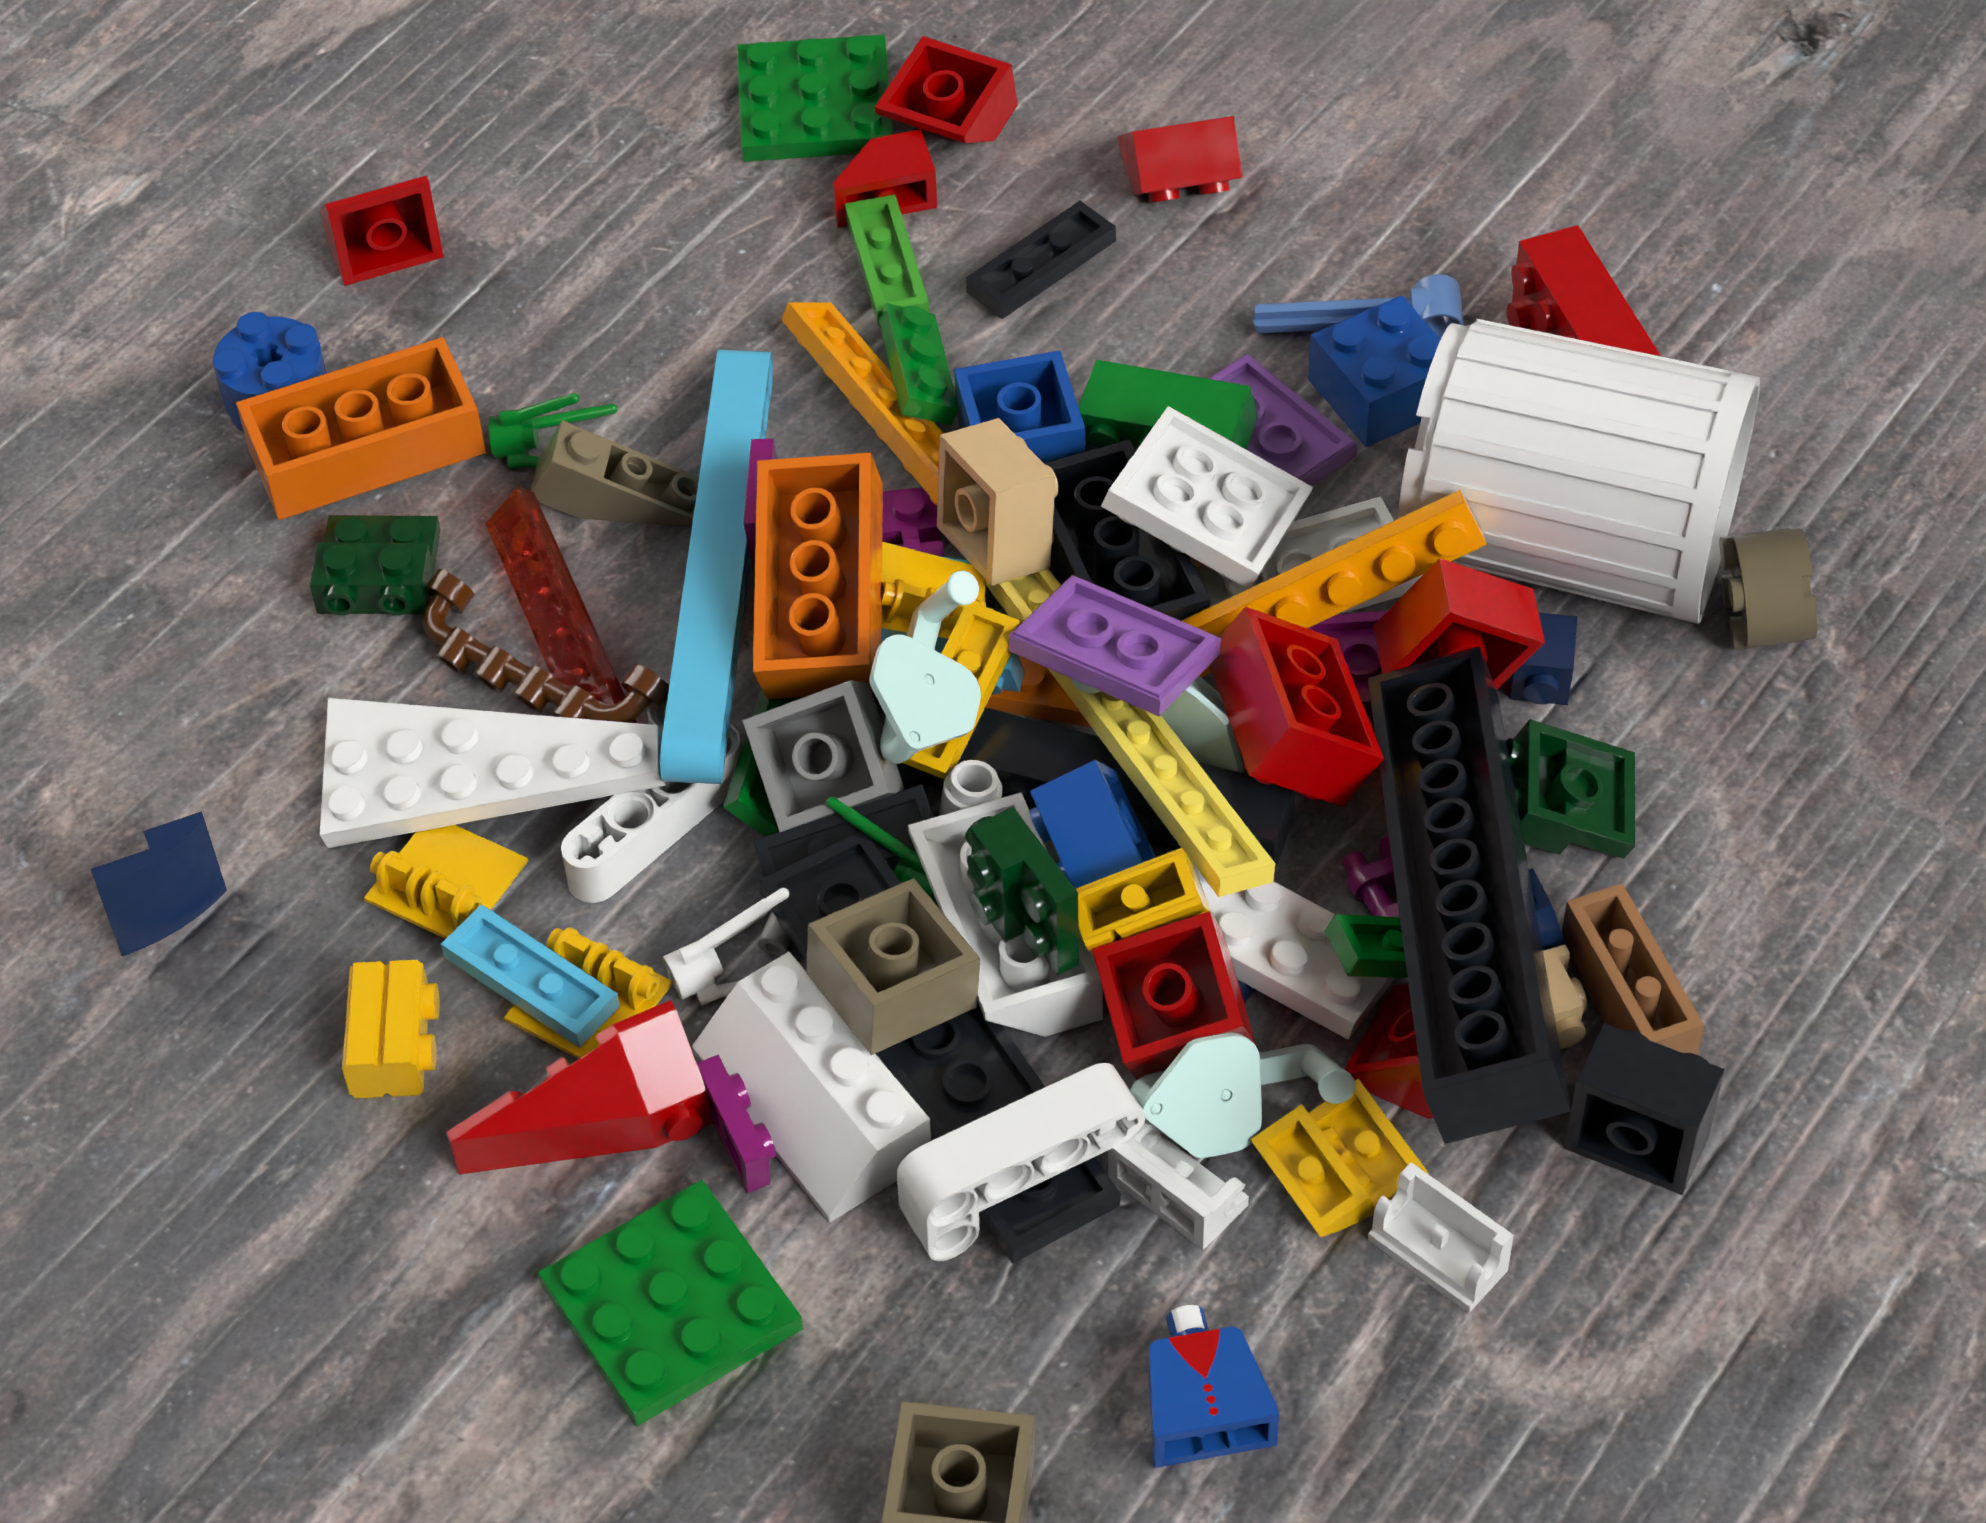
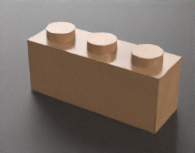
M1623 883L1568 900L1566 902L1562 934L1570 953L1569 960L1604 1023L1621 1030L1639 1032L1650 1041L1681 1053L1698 1055L1705 1026Z

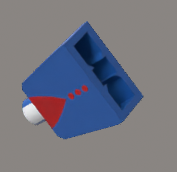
M1197 1305L1181 1306L1168 1313L1166 1322L1170 1338L1155 1340L1149 1344V1395L1154 1467L1159 1468L1277 1446L1279 1427L1278 1407L1242 1330L1234 1326L1209 1330L1204 1310Z

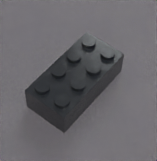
M1130 440L1044 463L1052 468L1058 481V494L1054 498V543L1051 547V565L1061 585L1073 575L1180 621L1210 607L1211 599L1187 554L1172 549L1164 541L1137 526L1124 522L1116 514L1101 507L1108 490L1136 452Z

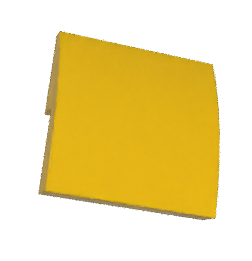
M1359 1079L1355 1080L1354 1094L1346 1102L1332 1104L1325 1101L1309 1113L1301 1104L1250 1139L1320 1238L1341 1231L1374 1215L1375 1207L1382 1195L1391 1201L1398 1189L1397 1182L1400 1173L1411 1162L1428 1174L1425 1167Z

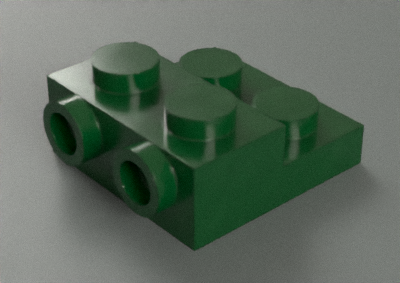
M328 515L324 542H317L310 580V588L317 614H390L395 616L424 614L431 596L426 591L425 586L434 575L441 532L438 516Z
M1529 719L1513 739L1508 738L1506 740L1524 844L1560 855L1570 843H1575L1625 859L1635 847V752Z
M1014 807L995 816H986L975 821L966 831L965 840L970 845L972 852L971 855L967 856V876L973 883V891L969 893V901L979 921L985 926L991 923L1005 943L1023 934L1024 940L1032 954L1037 958L1044 956L1057 975L1078 966L1079 917L1078 892Z

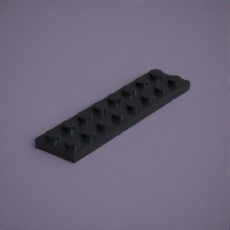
M862 831L759 880L760 894L763 898L770 896L781 888L789 890V897L771 908V911L806 962L809 923L901 884L871 839ZM978 1001L976 1008L875 1053L930 1118L931 1141L1045 1088L1003 1026L985 1020ZM1093 1157L980 1211L979 1216L1013 1264L1119 1207L1121 1193L1097 1159Z

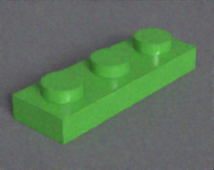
M889 195L846 203V221L878 327L880 326L879 318L886 303L901 307L917 306L930 313L928 297L896 196Z

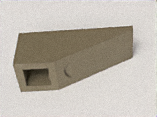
M562 420L539 457L529 498L579 519L692 527L699 477Z

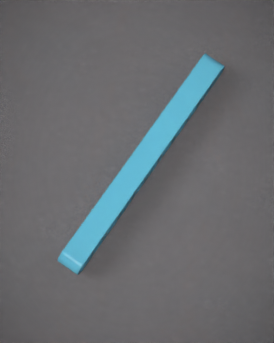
M717 350L660 754L662 782L722 784L751 560L743 524L751 439H766L773 379V356L770 351Z

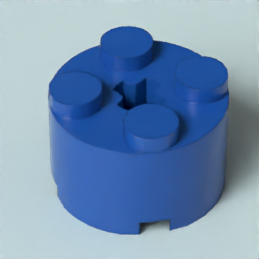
M251 312L241 316L237 321V327L228 332L218 343L213 356V367L225 410L231 417L232 423L243 433L236 402L327 374L320 342L313 326L286 317H267L261 312Z

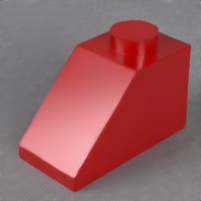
M921 129L870 139L833 182L835 220L838 228L848 226L845 215L846 203L895 195L901 215L937 208L936 170Z

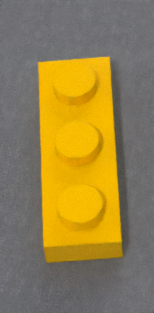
M973 602L965 605L941 654L965 666L975 676L979 684L981 699L975 725L969 733L962 737L918 751L911 758L904 761V764L944 780L950 771L954 769L1012 653L1009 651V635L1021 624L1020 620Z

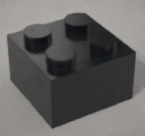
M1604 1023L1576 1081L1564 1149L1683 1195L1709 1138L1725 1069L1710 1064L1699 1055L1681 1053L1650 1041L1639 1032L1621 1030Z

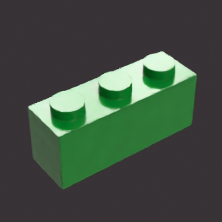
M1102 360L1095 361L1078 406L1085 426L1086 443L1101 448L1130 440L1135 451H1137L1168 406L1244 449H1247L1258 418L1251 387L1248 385Z

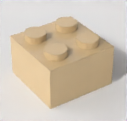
M1000 418L941 434L937 528L991 586L1049 569L1051 564V547L1054 543V498L1058 494V481L1052 468L1045 465L1027 447L1025 441L1021 437L1016 436Z

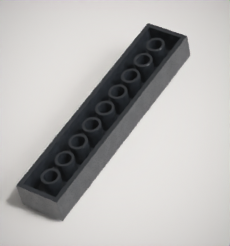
M1478 646L1368 678L1375 736L1384 756V760L1379 764L1422 1089L1444 1144L1571 1112L1500 701L1481 647Z

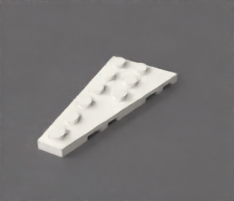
M328 698L320 837L327 848H333L665 786V782L661 781L660 775L662 733L658 725Z

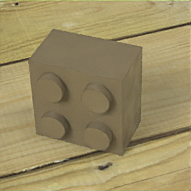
M914 878L808 924L807 975L871 1055L977 1007L980 957Z
M902 1401L881 1523H1026L1036 1456L1035 1416Z

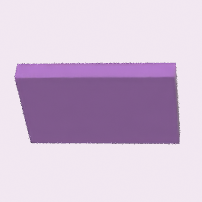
M1246 354L1209 378L1251 387L1258 418L1246 450L1312 486L1356 456L1357 443L1249 354Z
M1073 575L1009 635L1010 652L1157 716H1160L1220 655L1221 638Z

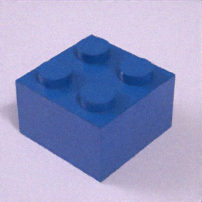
M1401 295L1311 334L1308 380L1365 447H1368L1420 424L1422 417L1416 416L1433 357L1441 339Z
M1060 350L954 369L955 394L959 405L957 418L961 429L1000 418L1016 436L1021 437L1025 441L1027 447L1043 463L1085 452V426Z
M1094 760L1030 791L1036 807L1029 810L1033 825L1044 843L1051 840L1061 860L1056 864L1075 889L1156 858L1118 772L1099 761Z

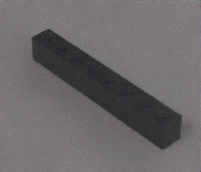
M872 693L884 726L886 714L875 693ZM985 707L958 764L967 760H978L989 764L996 771L1003 789L1001 798L1022 793L1030 810L1036 807L1030 793L1031 790L1097 760L1118 772L1149 843L1171 850L1181 848L1099 736ZM1198 762L1275 862L1276 869L1293 823L1295 791L1272 783L1263 784L1248 774ZM904 763L896 764L902 782L908 784L919 783L943 790L944 779Z

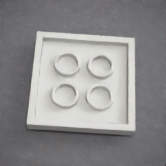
M1168 406L1108 490L1101 507L1116 514L1124 522L1137 526L1164 541L1172 549L1185 553L1217 571L1225 579L1235 581L1243 587L1250 589L1302 509L1313 487Z

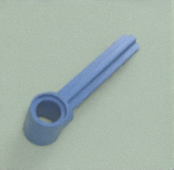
M1436 274L1424 277L1413 288H1410V297H1404L1440 339L1451 323L1464 326L1460 285L1457 280L1450 276ZM1394 298L1258 304L1253 309L1254 330L1259 334L1320 331Z

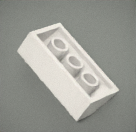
M1022 793L908 825L909 835L940 910L980 957L977 1001L985 1020L1044 1037L1103 1020V987L1093 955L1086 948L1080 930L1079 965L1057 975L1044 956L1037 958L1032 954L1024 940L1023 934L1005 943L991 923L985 926L979 921L970 904L969 893L973 891V883L967 876V856L971 855L972 852L970 845L965 840V834L975 821L986 816H995L1014 807L1045 848L1042 839L1033 825Z
M790 952L785 953L738 981L692 1045L693 1054L700 1062L719 1054L728 1074L731 1075L737 1072L741 1076L749 1094L751 1107L746 1110L753 1124L764 1123L772 1138L776 1157L829 1223L896 1182L898 1166L902 1160L913 1150L931 1141L930 1118L877 1055H871Z

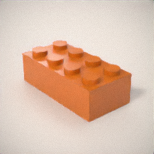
M444 337L236 402L248 449L278 520L486 453L478 409Z
M871 452L757 460L753 673L766 699L807 697L850 680L865 682L870 685L869 677L878 646L882 643L883 482Z

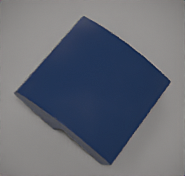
M202 811L143 831L149 847L148 850L91 869L122 956L143 949L180 930L204 913L227 891Z

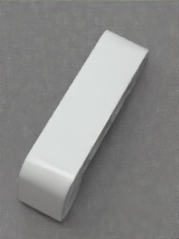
M667 701L659 711L649 707L647 710L649 724L658 725L661 733H663ZM731 723L722 784L665 782V786L613 795L566 835L561 845V852L569 891L575 898L588 903L601 902L610 898L725 801L742 751L739 732Z
M1098 1063L910 1152L899 1164L897 1170L899 1207L931 1260H949L965 1252L978 1238L980 1211L1126 1142L1139 1132L1146 1120L1145 1112L1112 1064Z

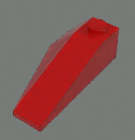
M669 1000L609 1026L595 1036L599 1046L572 1064L564 1057L558 1059L546 1067L549 1076L527 1093L509 1091L447 1131L446 1134L453 1161L459 1175L657 1148L671 1141L686 1140L695 1135L701 1128L712 1124L707 1089L672 1001Z

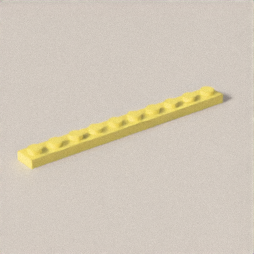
M1049 569L993 586L987 581L985 584L1008 616L1020 620L1021 623L1061 586ZM1049 669L1218 897L1269 884L1274 881L1275 862L1161 715H1154L1102 691L1093 694L1080 691L1073 685L1070 677Z

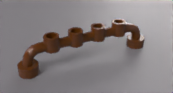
M438 569L425 586L426 591L432 597L424 611L423 626L427 637L439 647L435 656L443 664L459 674H463L470 663L478 666L473 675L481 683L501 694L509 682L516 685L517 687L512 693L513 696L523 705L537 713H541L548 702L557 706L552 713L554 717L630 723L637 719L647 707L659 711L667 701L669 684L648 668L635 664L621 683L622 687L628 692V695L616 704H604L584 689L576 685L570 687L536 665L529 667L519 662L505 650L497 646L491 648L479 642L471 634L459 627H454L453 629L448 627L445 621L449 611L452 610L462 614L475 596L474 592L464 582L451 573Z

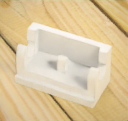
M1147 1119L1139 1132L1131 1139L1108 1150L1109 1178L1202 1250L1248 1206L1249 1196L1242 1192L1245 1187L1244 1183L1236 1177L1225 1183L1163 1136V1132Z
M1411 1162L1400 1173L1397 1182L1398 1189L1393 1199L1390 1201L1382 1195L1377 1202L1374 1210L1372 1230L1368 1233V1241L1463 1310L1470 1313L1508 1271L1514 1235Z

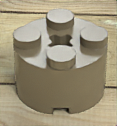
M1787 528L1720 537L1719 544L1723 570L1731 571V574L1720 576L1724 609L1732 608V612L1737 613V616L1729 617L1733 650L1815 639L1817 635L1816 597L1811 595L1809 576H1813L1804 531L1800 528Z

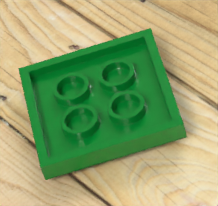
M885 34L737 44L743 162L858 154L870 139L893 135L892 119L877 115L875 112L876 104L889 86Z
M703 1179L538 1272L542 1288L636 1427L803 1330L801 1315Z

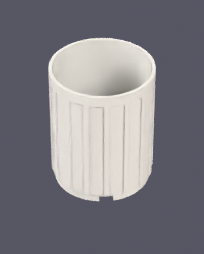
M1477 319L1470 326L1451 323L1445 330L1436 349L1418 405L1416 416L1422 417L1415 449L1408 448L1400 492L1398 519L1461 490L1483 532L1487 545L1451 562L1472 569L1699 624L1706 611L1721 563L1719 538L1728 536L1756 415L1760 377Z

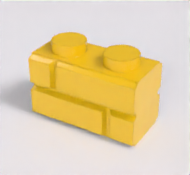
M1183 848L1076 888L1078 892L1079 930L1086 948L1092 955L1093 948L1208 911L1211 912L1196 868Z
M418 960L390 961L388 965H384L381 961L357 962L350 966L342 1071L349 1094L355 1099L383 1097L384 1094H390L392 1097L420 1096L421 1092H424L425 1071H435L436 1040L434 1034H427L428 1020L439 1018V989L437 983H428L424 965Z

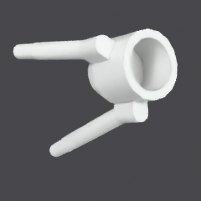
M781 888L698 941L662 957L670 980L673 981V987L681 1000L696 994L700 1005L703 1006L729 995L738 981L715 984L714 979L724 975V972L714 949L765 917L771 908L789 897L788 889Z

